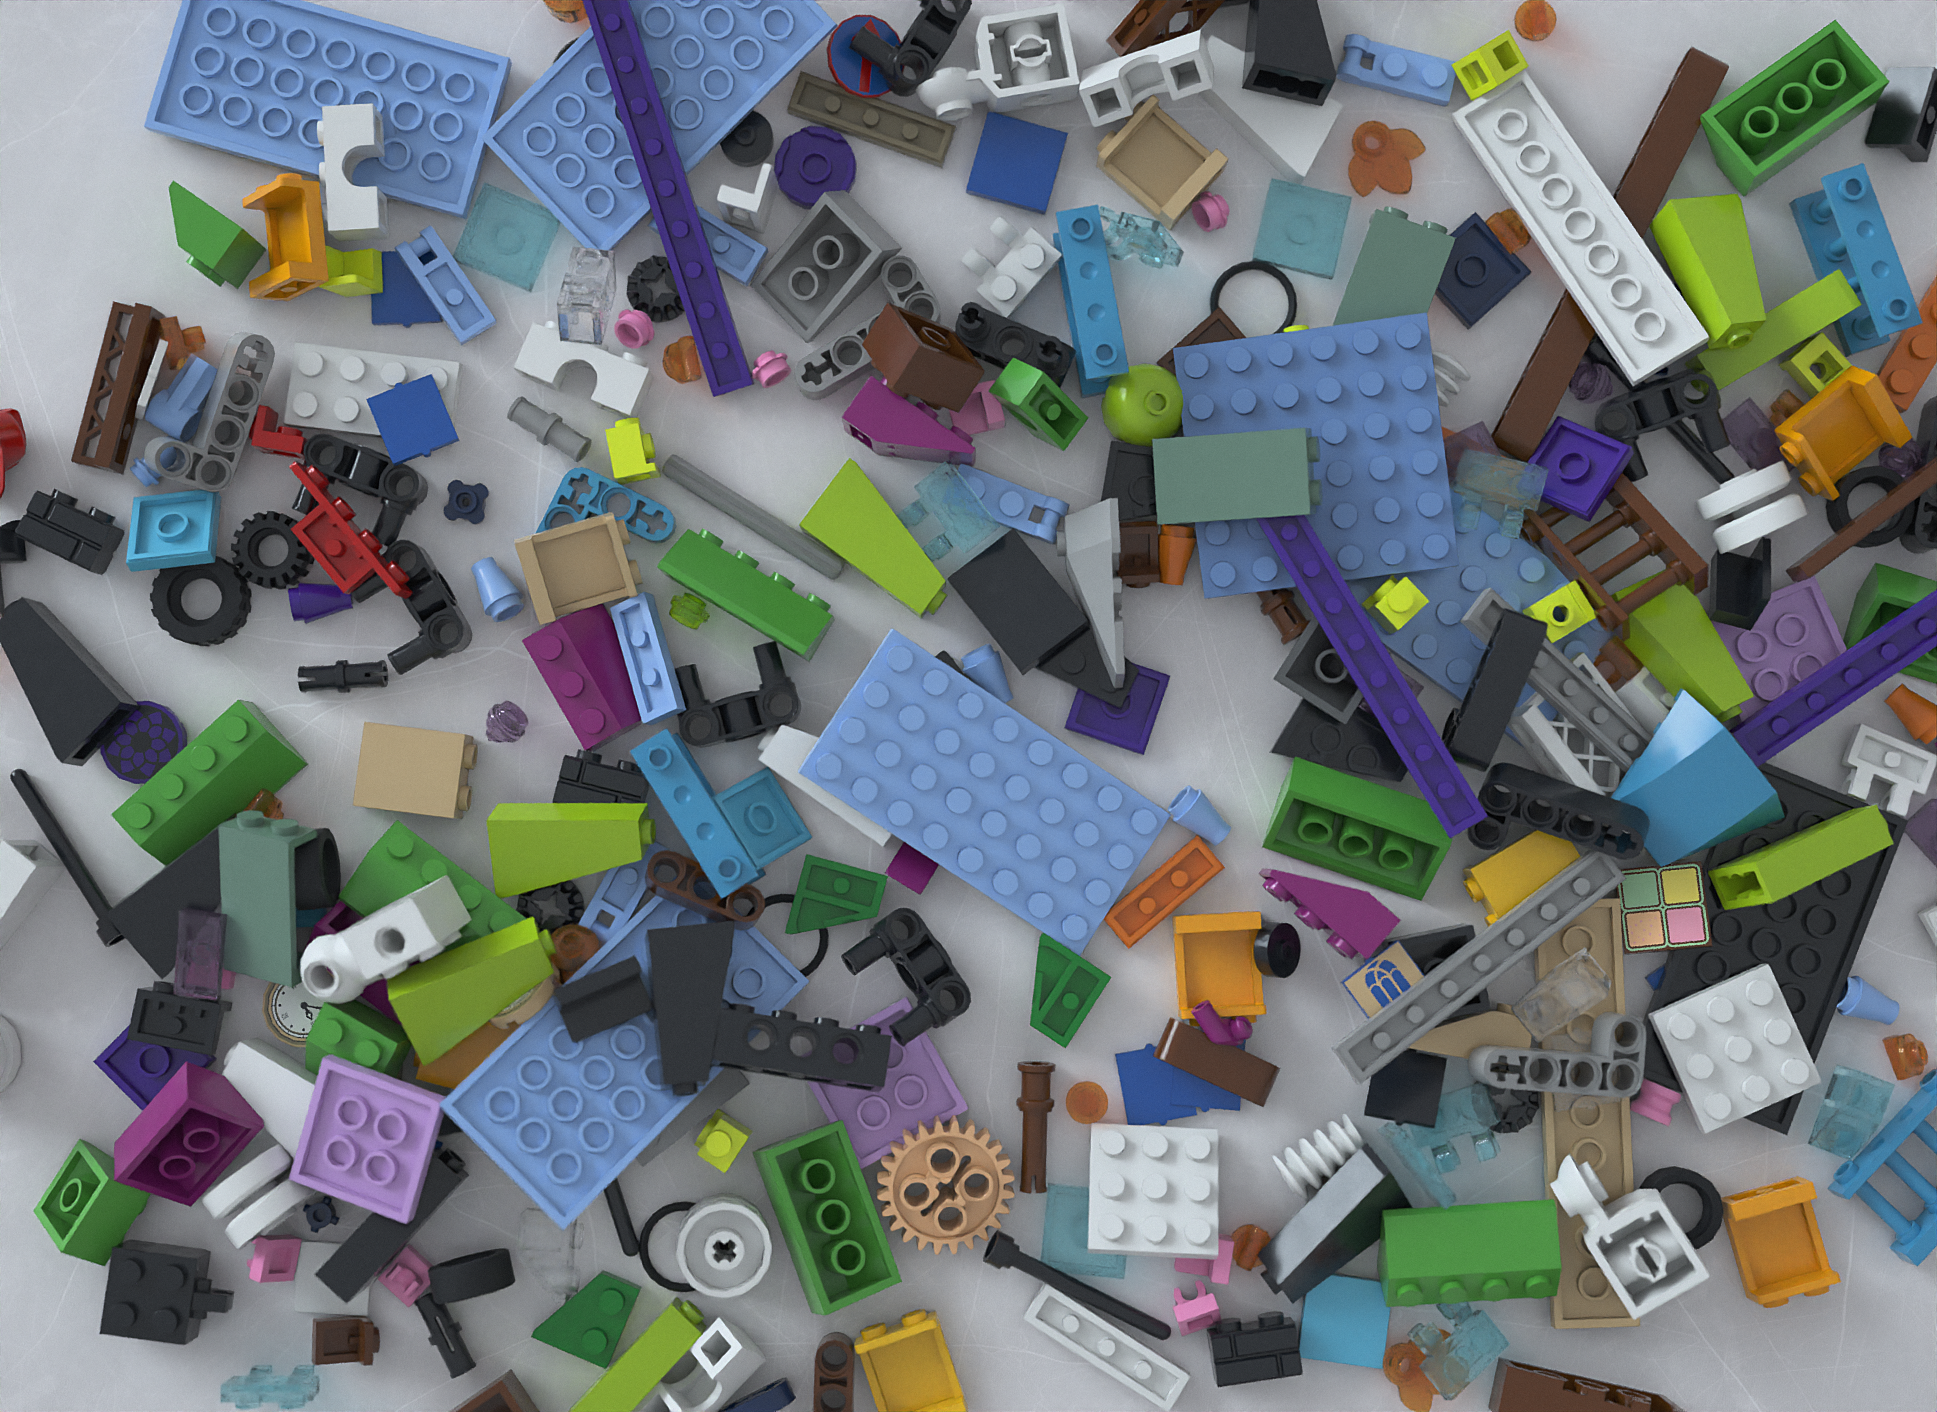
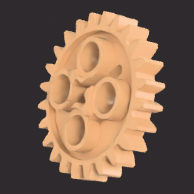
M937 1115L934 1117L933 1128L929 1129L919 1120L917 1121L919 1133L913 1135L907 1129H903L905 1143L902 1145L895 1141L890 1142V1148L895 1156L881 1157L882 1165L889 1170L877 1172V1182L885 1185L876 1190L878 1200L887 1201L881 1206V1213L883 1216L894 1215L889 1221L892 1231L904 1226L901 1233L903 1242L906 1243L916 1236L917 1248L920 1251L928 1242H932L934 1252L937 1255L940 1253L943 1244H949L952 1254H956L958 1242L964 1241L970 1250L974 1249L972 1237L978 1235L985 1241L989 1240L986 1227L990 1225L997 1229L1001 1228L1000 1220L996 1214L1010 1213L1008 1204L1002 1200L1013 1198L1015 1195L1013 1188L1006 1185V1183L1015 1180L1013 1171L1004 1169L1011 1163L1008 1154L997 1155L1003 1148L999 1139L987 1143L990 1133L986 1127L975 1134V1124L971 1119L963 1128H959L956 1115H952L948 1126H942L941 1120ZM939 1149H948L953 1152L951 1158L944 1163H936L931 1160V1157ZM966 1155L970 1156V1159L960 1166L961 1159ZM975 1173L986 1177L984 1183L978 1187H969L964 1184L966 1179ZM952 1179L953 1187L951 1189L943 1186L939 1191L938 1183L940 1181L947 1184ZM914 1182H921L927 1186L925 1191L918 1196H910L905 1193L907 1186ZM931 1204L929 1212L922 1214L921 1210L926 1209ZM947 1207H955L960 1210L958 1216L952 1220H943L938 1217L940 1212Z

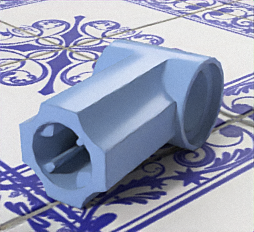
M191 353L168 390H161L151 400L145 412V420L174 439L187 442L197 431L202 410L206 405L218 369Z

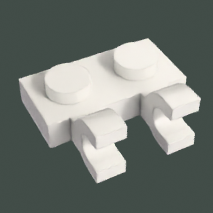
M999 216L988 229L1011 248L1009 253L996 267L974 248H971L961 261L984 280L976 291L1006 318H1009L1058 263L1063 254L1033 227H1030L1022 235L1005 218Z
M1855 725L1840 763L1852 770L1844 780L1839 792L1854 799L1865 801L1870 790L1872 778L1891 785L1890 789L1881 799L1878 808L1899 817H1905L1911 795L1923 796L1926 794L1937 764V755L1866 725Z

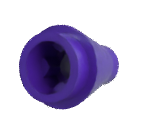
M298 583V587L288 589L294 622L304 620L305 624L340 611L353 609L352 594L343 593L337 585Z

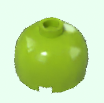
M1143 363L1128 367L1129 373L1115 375L1110 379L1107 384L1109 386L1106 389L1105 397L1102 398L1101 410L1104 423L1113 437L1126 443L1150 447L1153 446L1152 439L1170 438L1178 432L1182 425L1181 415L1184 402L1176 375L1164 367Z

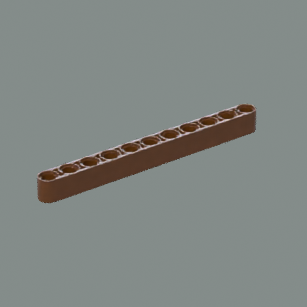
M1694 47L1688 50L1681 61L1613 194V198L1642 239L1701 125L1700 116L1709 109L1729 69L1728 64ZM1567 288L1559 300L1488 442L1524 462L1530 459L1538 446L1596 332Z

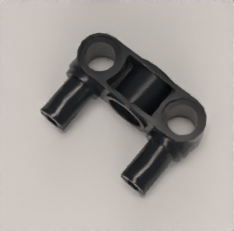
M918 0L920 1L919 6L923 9L907 31L900 46L897 44L894 47L862 26L849 48L880 68L878 73L883 76L882 78L885 79L888 88L894 94L900 97L911 96L916 93L915 90L918 85L928 79L933 69L936 68L957 35L956 31L970 10L972 0H948L954 5L956 12L947 11L943 7L941 0ZM900 66L910 67L914 71L916 79L906 78L902 74Z
M969 302L962 306V313H959L956 321L955 333L974 357L1001 369H1005L1012 358H1016L1043 371L1061 388L1076 355V350L1073 347L1060 341L1055 336L1043 334L982 308L977 303ZM1011 339H1017L1023 342L1024 349L1017 355L1005 354L1002 351L1004 343Z
M1690 368L1669 377L1656 379L1640 385L1625 394L1605 401L1599 406L1595 415L1596 432L1632 447L1634 454L1622 471L1631 482L1638 481L1648 475L1636 442L1639 439V435L1662 429L1687 416L1690 420L1694 419L1707 453L1718 451L1731 444L1719 413V409L1722 407L1720 403L1722 399L1715 380L1710 372L1702 368ZM1699 379L1706 382L1709 388L1706 395L1702 398L1691 399L1685 395L1684 388L1690 381ZM1612 411L1621 412L1627 419L1626 424L1619 430H1609L1602 423V419L1607 413Z
M323 433L316 434L308 439L304 446L305 461L303 465L307 467L312 464L315 465L325 475L331 485H334L337 480L339 483L375 498H381L380 503L383 504L372 534L386 547L396 542L406 516H411L413 510L416 511L417 506L427 497V481L421 474L403 463L394 466L389 456L378 451ZM334 446L336 450L334 460L327 465H321L320 454L323 449ZM411 476L414 482L413 489L407 495L399 496L396 490L398 482L403 477ZM302 484L292 509L308 515L319 503Z
M409 540L393 542L386 552L381 554L388 563L393 560L398 565L401 556L405 552L414 551L416 554L414 567L411 570L405 571L410 579L405 584L413 594L407 599L402 598L422 630L418 632V637L387 654L392 666L399 675L408 672L432 657L435 660L438 658L443 659L451 653L461 652L469 646L472 640L470 625L459 608L456 597L447 581L438 571L425 549ZM375 572L351 594L358 603H361L388 586ZM454 622L458 628V635L452 643L444 644L440 637L441 629L447 623Z
M776 641L753 647L762 684L758 685L759 690L725 697L715 701V703H711L710 699L705 700L695 664L675 669L686 707L685 711L677 714L679 732L688 744L704 748L724 742H734L765 733L771 728L774 729L782 725H788L798 718L801 711V701L798 697L795 683L792 682L791 677H786ZM779 694L789 695L793 705L791 711L783 717L774 716L770 710L771 700ZM697 717H706L711 724L710 733L704 739L696 740L690 734V724Z
M909 908L896 909L875 923L873 928L870 929L868 937L841 955L843 963L853 975H857L884 956L890 958L903 982L918 999V1006L889 1026L891 1034L901 1046H905L931 1027L936 1029L940 1026L944 1027L962 1015L970 1006L971 993L969 988L953 966L946 950L934 938L921 917ZM893 921H900L906 925L908 929L907 940H901L893 934L891 930ZM941 990H946L954 996L956 1006L953 1011L947 1010L941 1005L939 998Z

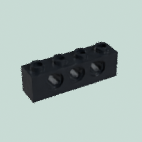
M737 1003L729 1004V1009L721 1008L711 1066L877 1093L885 1087L892 1036L881 1034L882 1029L880 1027L858 1024L856 1025V1030L839 1027V1021L822 1017L814 1018L813 1023L798 1021L797 1014L780 1010L772 1011L771 1016L754 1013V1007ZM754 1029L763 1030L769 1036V1047L764 1050L754 1049L748 1042V1032ZM796 1036L807 1038L812 1046L811 1055L806 1057L797 1056L790 1047L791 1039ZM837 1043L849 1045L854 1053L853 1062L843 1064L837 1061L833 1055L834 1045Z

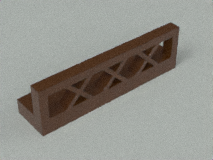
M1140 0L1106 42L1119 57L1143 50L1148 46L1157 45L1198 31L1225 0ZM1188 11V23L1180 31L1169 32V21L1174 15Z
M113 301L71 462L124 475L138 421L135 418L137 403L152 364L165 315L152 306L135 303V306ZM123 314L132 316L126 340L123 339L119 332ZM117 340L119 346L114 348ZM122 354L114 381L108 371L110 362ZM105 381H107L109 386L104 388ZM111 394L105 420H103L98 411L100 400ZM96 420L98 426L93 428ZM100 435L95 458L86 457L90 440Z

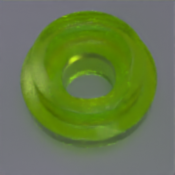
M684 593L683 597L674 595L670 600L672 607L669 615L686 627L697 630L700 624L706 623L710 617L708 612L704 610L707 606L706 603L690 593Z

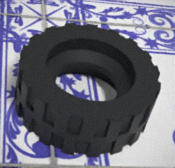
M216 556L214 563L162 568L159 570L160 574L157 578H154L152 583L153 591L150 593V601L152 602L153 609L151 611L153 616L158 619V625L161 629L170 633L169 636L174 639L199 646L219 645L224 643V640L227 638H233L237 635L239 628L244 627L247 622L246 617L248 612H251L252 607L250 605L252 593L251 589L247 586V578L238 572L239 568L219 556ZM196 579L211 580L218 586L222 596L219 610L212 617L204 620H197L188 616L181 604L184 588Z

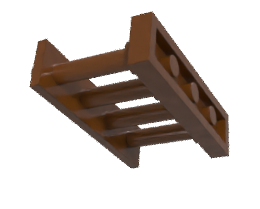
M1623 473L1620 474L1605 498L1613 507V513L1565 544L1550 528L1571 514L1553 506L1538 515L1526 501L1519 504L1520 523L1518 524V529L1522 537L1530 545L1536 543L1569 582L1576 580L1591 607L1595 610L1594 615L1600 626L1608 633L1613 630L1622 642L1630 638L1628 615L1675 584L1678 586L1684 584L1695 596L1708 587L1709 565ZM1622 526L1625 528L1631 526L1639 535V541L1589 573L1576 558L1577 555ZM1648 555L1652 557L1657 555L1666 565L1665 571L1617 602L1602 587L1603 584Z

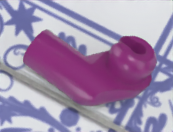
M1209 1000L1199 1003L1191 1010V1013L1207 1037L1215 1044L1238 1046L1245 1039L1252 1036L1253 1028L1247 1018L1242 1016L1237 1017L1235 1020L1220 1018Z

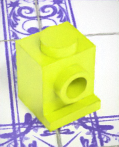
M1507 30L1451 66L1471 101L1510 79L1529 65L1510 31Z
M1823 332L1809 337L1778 364L1783 371L1786 370L1811 399L1852 366ZM1812 364L1820 368L1821 375L1819 378L1810 370Z
M639 418L622 419L615 422V428L605 429L614 478L619 484L623 485L661 477L659 467L655 462L650 463L649 461L651 458H656L651 433L644 434Z
M1391 575L1361 605L1391 635L1400 630L1429 600L1406 576L1398 581Z
M1576 580L1562 586L1522 610L1525 615L1548 623L1545 638L1551 643L1596 618L1593 608ZM1555 607H1559L1564 614L1565 619L1563 622H1558L1554 619L1553 610Z
M718 1108L696 1139L697 1141L694 1145L700 1148L697 1155L726 1173L753 1131Z

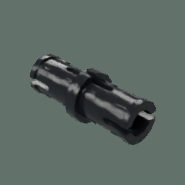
M347 660L336 661L335 665L300 666L298 678L316 677V680L298 682L301 693L337 689L339 693H349L351 688H383L388 685V676L371 677L370 674L373 672H388V668L384 660L349 664Z
M432 1292L414 1301L431 1334L428 1340L431 1346H437L451 1378L454 1379L476 1367L475 1361L473 1362L459 1333L462 1327L459 1321L454 1323L446 1305L435 1303ZM436 1316L439 1317V1319H440V1321H441V1323H442V1325H443V1327H444V1329H445V1332H446V1334H447V1336H448V1338H449V1340H450V1342H451V1344H452V1346H453V1348H454L455 1351H452V1349H451V1347H450V1345H449V1343H448V1341H447V1339H446V1337H445V1335H444V1333H443V1331H442V1329H441V1327H440V1325H439V1323H438V1321H437V1319H436Z

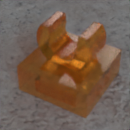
M177 316L160 319V338L169 342L166 359L170 371L181 369L188 360V353L205 350L204 344L206 341L201 326L181 330Z
M1615 634L1599 649L1601 653L1594 658L1595 662L1593 663L1597 667L1600 663L1608 661L1615 667V671L1606 680L1609 684L1617 682L1622 676L1626 681H1629L1644 667L1641 661Z

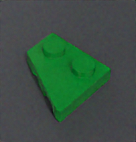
M806 854L785 933L792 935L876 918L888 876Z
M1042 932L1038 944L1030 1026L1066 1049L1108 984L1111 976Z
M603 1270L548 1319L541 1323L533 1331L531 1337L607 1369L642 1286Z

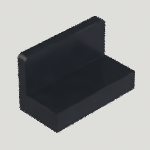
M1890 67L1885 74L1890 82L1876 103L1865 143L1870 148H1899L1911 162H1927L1937 132V69L1935 67Z
M1765 537L1760 539L1750 557L1731 552L1720 554L1717 549L1711 559L1710 620L1751 631L1771 598V539Z
M636 955L554 990L553 999L573 1043H578L651 1011L653 1005L640 978L642 969Z

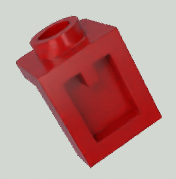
M259 405L257 415H255L249 431V438L252 440L251 445L262 453L305 460L303 451L308 439L303 437V431L278 426L276 432L279 414L269 406Z

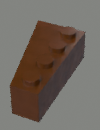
M1500 1357L1498 1358L1488 1405L1492 1412H1685L1665 1395Z

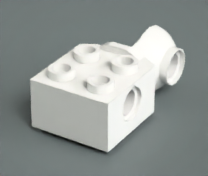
M1064 3L982 17L976 31L974 45L977 70L967 72L966 69L961 67L940 69L930 74L928 80L918 85L915 90L920 100L928 108L936 111L937 119L941 121H952L967 117L973 113L972 104L983 102L994 113H1002L1075 100L1080 81Z
M448 875L378 909L336 935L329 934L317 937L306 947L301 958L300 970L304 986L309 993L329 1003L340 1004L352 1001L363 992L365 986L383 977L388 979L408 968L410 963L418 959L424 961L444 950V946L459 939L462 936L459 929L472 919ZM326 966L331 969L334 978L328 974Z
M1570 1153L1565 1157L1558 1171V1179L1550 1183L1567 1214L1570 1217L1580 1214L1586 1225L1582 1233L1586 1245L1634 1320L1711 1277L1701 1257L1657 1189H1638L1604 1206L1602 1201L1609 1198V1195L1590 1164L1586 1161L1578 1165Z

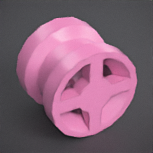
M1643 1078L1640 1094L1636 1100L1631 1101L1630 1110L1669 1126L1672 1121L1670 1111L1673 1105L1679 1103L1682 1095Z

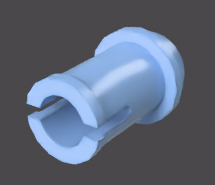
M174 447L166 448L160 455V463L163 468L171 467L177 459ZM136 457L134 459L135 464L130 467L133 474L146 487L152 483L155 485L159 484L158 478L162 475L152 471L147 466L144 457L142 459Z

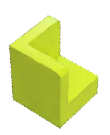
M325 246L329 281L320 285V288L345 297L383 293L381 251L370 248L342 252L330 246Z

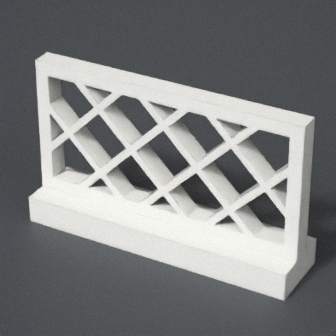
M1584 652L1577 653L1570 659L1574 665L1637 722ZM1535 692L1520 707H1515L1507 726L1546 776L1606 796L1604 792H1608V797L1611 798L1619 785L1620 768L1609 757L1595 756L1594 744L1586 736H1584L1583 754L1573 753L1567 746L1568 729H1578L1573 724L1568 723V720L1559 712L1558 722L1548 721L1537 707L1545 700L1539 693ZM1593 761L1610 763L1608 787L1598 786L1592 778ZM1578 815L1582 820L1593 821L1587 815Z

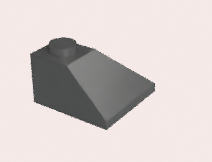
M1313 616L1273 679L1346 725L1363 699V695L1317 619Z

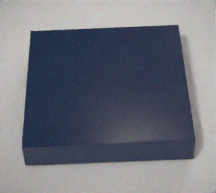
M1476 212L1450 234V236L1456 239L1435 295L1468 330L1532 273Z

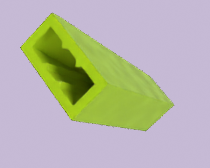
M1728 194L1670 199L1650 223L1649 228L1687 305L1709 335L1708 342H1706L1709 349L1722 347L1738 349L1747 345L1754 338L1753 334L1766 321V315L1739 195Z
M1838 269L1765 313L1766 321L1753 334L1754 338L1747 345L1738 349H1730L1729 347L1707 348L1684 364L1687 369L1697 367L1710 372L1719 391L1862 304L1841 270ZM1699 379L1690 381L1695 390L1698 392L1702 391L1704 396L1706 395L1709 388L1706 382Z
M849 458L800 522L801 530L921 619L927 611L934 615L948 596L943 592V589L946 587V580L858 464Z
M1663 571L1617 591L1611 597L1617 602ZM1675 584L1628 615L1630 638L1623 643L1674 698L1681 688L1684 689L1710 714L1716 717L1721 724L1743 712L1739 705L1751 699L1754 695L1697 596H1694L1684 584L1682 586Z
M498 803L486 820L495 895L499 898L514 896L640 861L643 859L650 844H654L656 839V823L654 819H649L648 803Z
M1877 804L1846 811L1709 870L1708 873L1724 910L1775 902L1894 844L1888 831L1887 822L1881 815Z
M534 917L406 968L386 979L389 1000L423 1066L435 1061L554 973L550 956L557 953L555 944L548 929L540 932Z
M676 1297L580 1397L568 1412H631L701 1337L707 1327L702 1322L705 1318L703 1313L689 1300L683 1303Z

